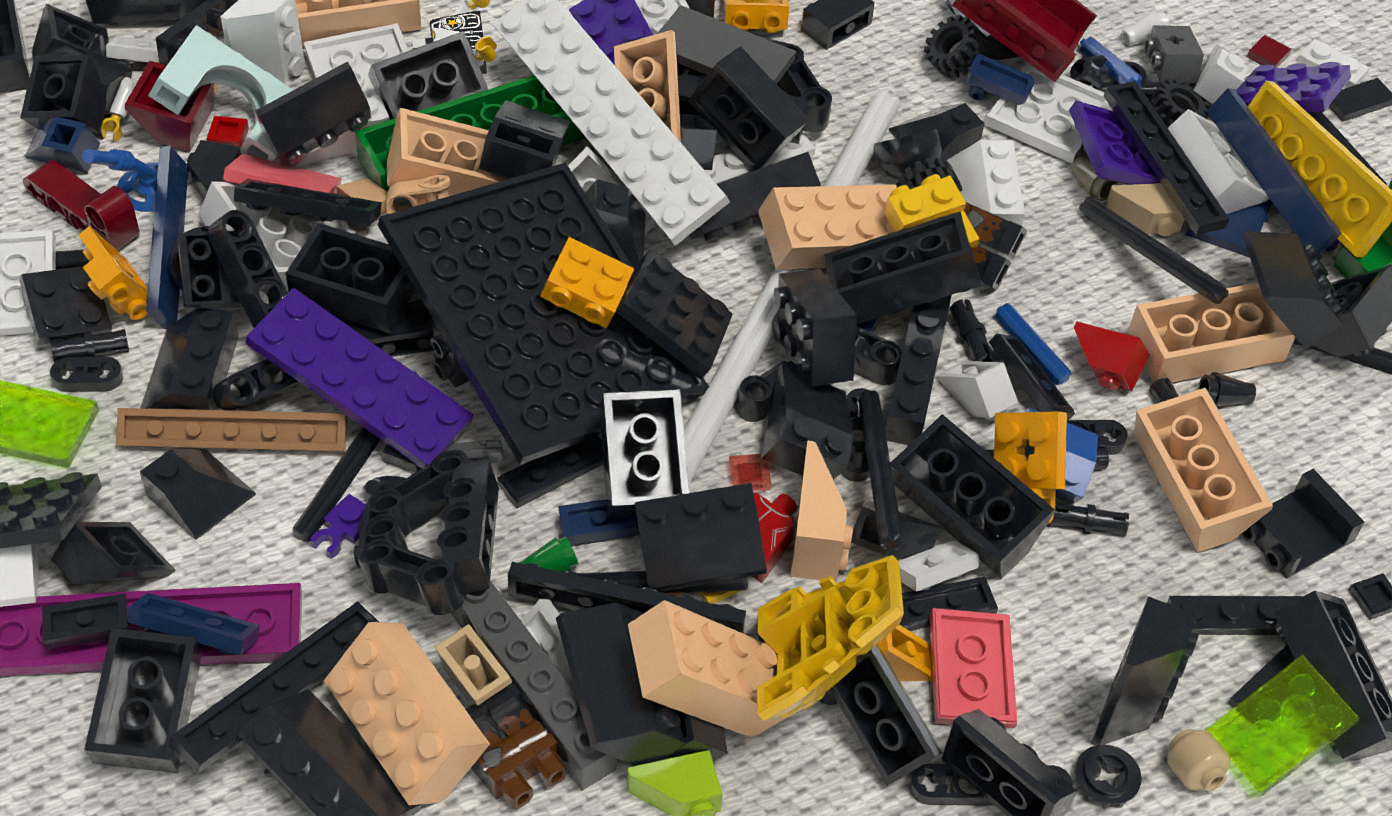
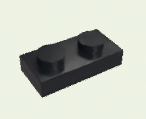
M126 593L43 606V642L46 649L109 640L112 628L130 630V623L127 622L129 603Z

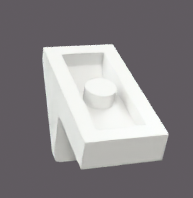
M38 544L0 549V607L36 603L40 568Z

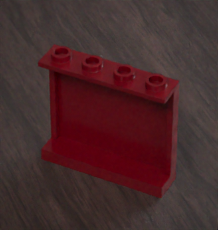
M955 0L952 4L954 8L1053 82L1057 81L1075 59L1077 54L1074 51L1080 39L1097 17L1095 13L1077 0Z

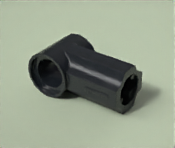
M792 360L789 362L782 361L761 376H748L741 381L736 407L740 418L748 422H759L766 418L771 408L778 367L783 364L797 370V366Z

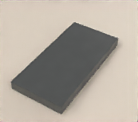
M682 5L678 7L657 33L673 30L675 32L677 63L708 75L717 62L741 46L777 84L794 62L796 56L795 50Z

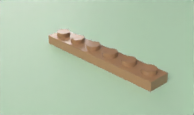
M117 408L116 446L346 452L348 416L344 413Z

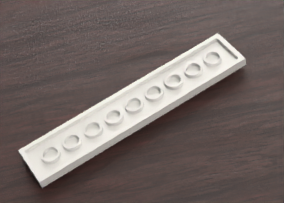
M522 0L493 23L502 37L625 186L631 190L635 198L675 246L730 203L723 191L559 0Z

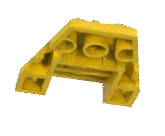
M894 555L852 568L845 581L837 583L831 576L820 579L819 585L822 587L821 589L806 593L799 586L786 591L758 608V634L777 654V675L757 686V715L763 721L774 720L780 716L788 718L801 710L812 707L817 701L822 699L826 691L837 684L856 666L858 655L866 654L899 626L904 610L899 561Z

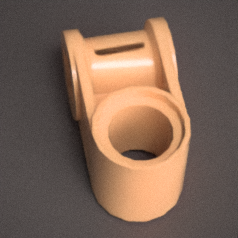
M433 175L422 179L394 183L390 186L387 193V214L437 200L436 194L438 199L449 197L448 187L451 185L449 176ZM398 198H405L411 204L399 206L394 201Z

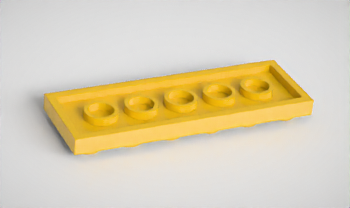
M1266 80L1248 108L1342 234L1337 239L1355 257L1364 258L1392 222V190L1275 82Z

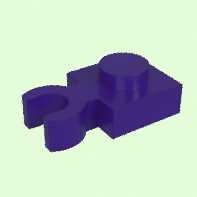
M348 494L323 518L324 525L328 529H321L313 534L311 537L312 547L316 549L324 541L332 542V545L326 550L327 557L332 559L340 553L341 542L344 539L355 544L360 538L358 524L364 518L366 504Z

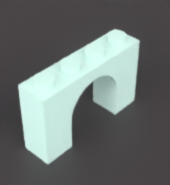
M196 25L158 77L148 96L178 115L192 94L205 84L221 83L237 89L249 100L255 113V125L240 148L241 155L247 154L274 161L276 155L261 132L255 110L293 91V89L276 79L271 73L264 71L246 59L241 53L234 51L216 39L211 33L204 31Z

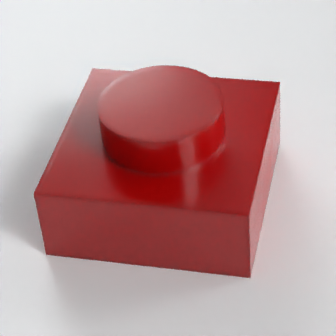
M214 115L206 140L241 148L249 130L248 120Z

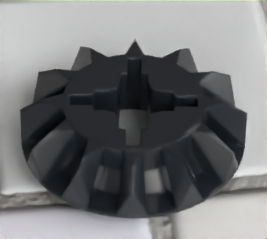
M1096 745L1086 749L1079 756L1074 770L1077 778V789H1082L1087 794L1088 801L1096 800L1103 803L1104 808L1117 804L1122 807L1127 801L1135 798L1141 786L1142 776L1137 762L1129 753L1112 745ZM1101 767L1102 769L1105 768L1108 774L1120 773L1115 777L1113 785H1110L1107 780H1095L1101 774Z

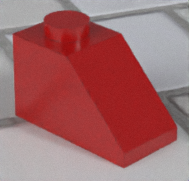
M1076 321L1074 330L1088 363L1098 378L1099 384L1113 391L1121 388L1132 392L1150 356L1141 338Z

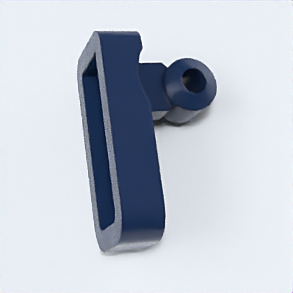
M977 55L966 77V82L971 85L968 92L971 98L984 100L987 92L1019 105L1026 103L1035 83L1033 77L1029 74L984 55Z

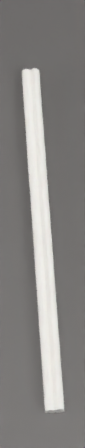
M879 90L823 186L857 185L876 150L874 143L881 142L901 106L898 97H890L887 90ZM775 268L709 383V388L702 395L686 423L684 437L689 484L738 398L741 381L750 376L774 333L773 322L778 320V309L774 302V289L778 287L779 274L809 269L776 270Z

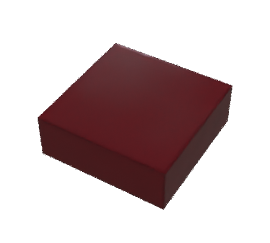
M1264 35L1249 50L1247 58L1260 65H1274L1275 68H1278L1288 58L1292 49Z

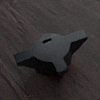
M1103 55L1081 58L1071 67L1070 78L1088 86L1093 84L1101 90L1105 85L1100 80L1102 74L1101 67L1108 59Z

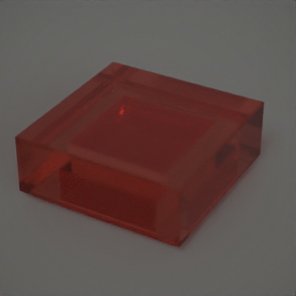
M762 454L729 456L732 486L752 483L753 491L771 490L772 483L768 461L761 459Z

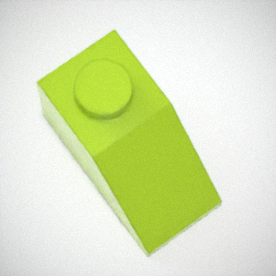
M710 750L628 768L627 787L629 793L671 816H715L716 812H721L723 793Z

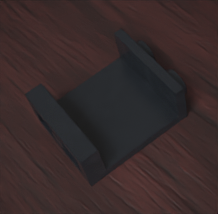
M1313 468L1302 474L1294 492L1272 503V510L1241 535L1246 541L1254 542L1264 553L1267 564L1273 570H1279L1288 579L1354 542L1365 522Z

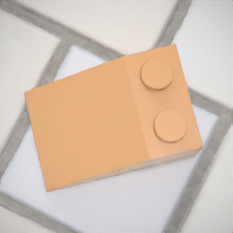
M807 441L790 577L820 580L831 576L837 582L838 571H846L853 526L846 525L847 508L816 442Z

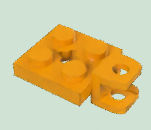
M995 413L994 458L1055 509L1056 490L1054 489H1065L1067 413ZM1029 442V446H1033L1035 451L1027 459L1025 447ZM1054 515L1052 516L1048 524L1052 522Z

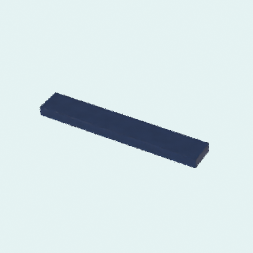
M1227 88L1206 112L1294 233L1305 244L1312 242L1319 253L1322 254L1342 234L1235 89Z
M171 145L160 148L146 307V312L163 329H167L168 326L178 321L180 288L175 285L169 274L168 257L172 245L177 240V233H184L188 181L187 163Z

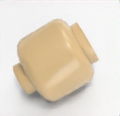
M1187 729L1172 739L1168 747L1167 762L1171 770L1187 789L1192 791H1202L1205 789L1213 791L1226 781V772L1230 766V758L1211 733L1205 730Z

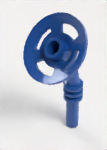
M94 149L84 150L82 154L84 162L106 165L112 170L126 172L118 181L117 187L121 188L126 194L135 190L139 195L146 196L145 202H141L127 194L134 210L154 212L158 173L156 168H158V162L144 163L135 158L130 151L111 149L109 152Z

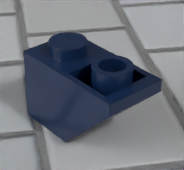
M54 116L37 128L25 157L44 163L55 160L65 168L88 173L91 163L84 162L82 154L86 149L98 150L100 142L85 123Z

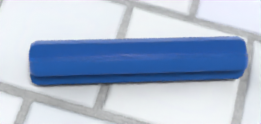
M1090 36L1086 40L1084 38L1081 40L1080 51L1086 57L1103 55L1108 59L1101 68L1119 84L1136 81L1141 88L1142 84L1140 82L1142 77L1095 38Z
M1009 303L998 307L995 318L1011 336L1019 337L1055 385L1068 381L1071 370L1017 310Z

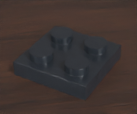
M84 266L21 274L19 281L37 345L49 344L51 340L57 341L82 337L84 332L91 331V334L94 335L112 331L104 299L101 300L88 286L87 283L91 281V278L84 270Z

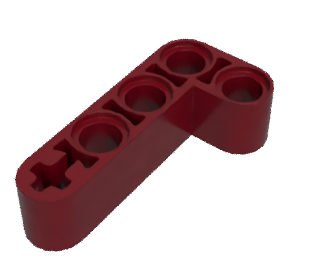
M55 160L48 161L23 178L24 187L29 195L53 213L59 212L65 217L63 220L76 230L80 228L84 231L90 226L116 250H120L140 235L133 204L127 194L117 186H112L101 194Z

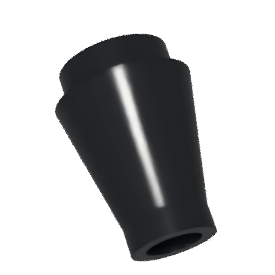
M1217 372L1203 375L1198 386V390L1207 389L1216 407L1252 404L1256 397L1254 383L1244 382Z

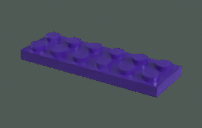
M295 288L246 336V345L420 468L426 467L437 455L446 452L472 422L473 413Z

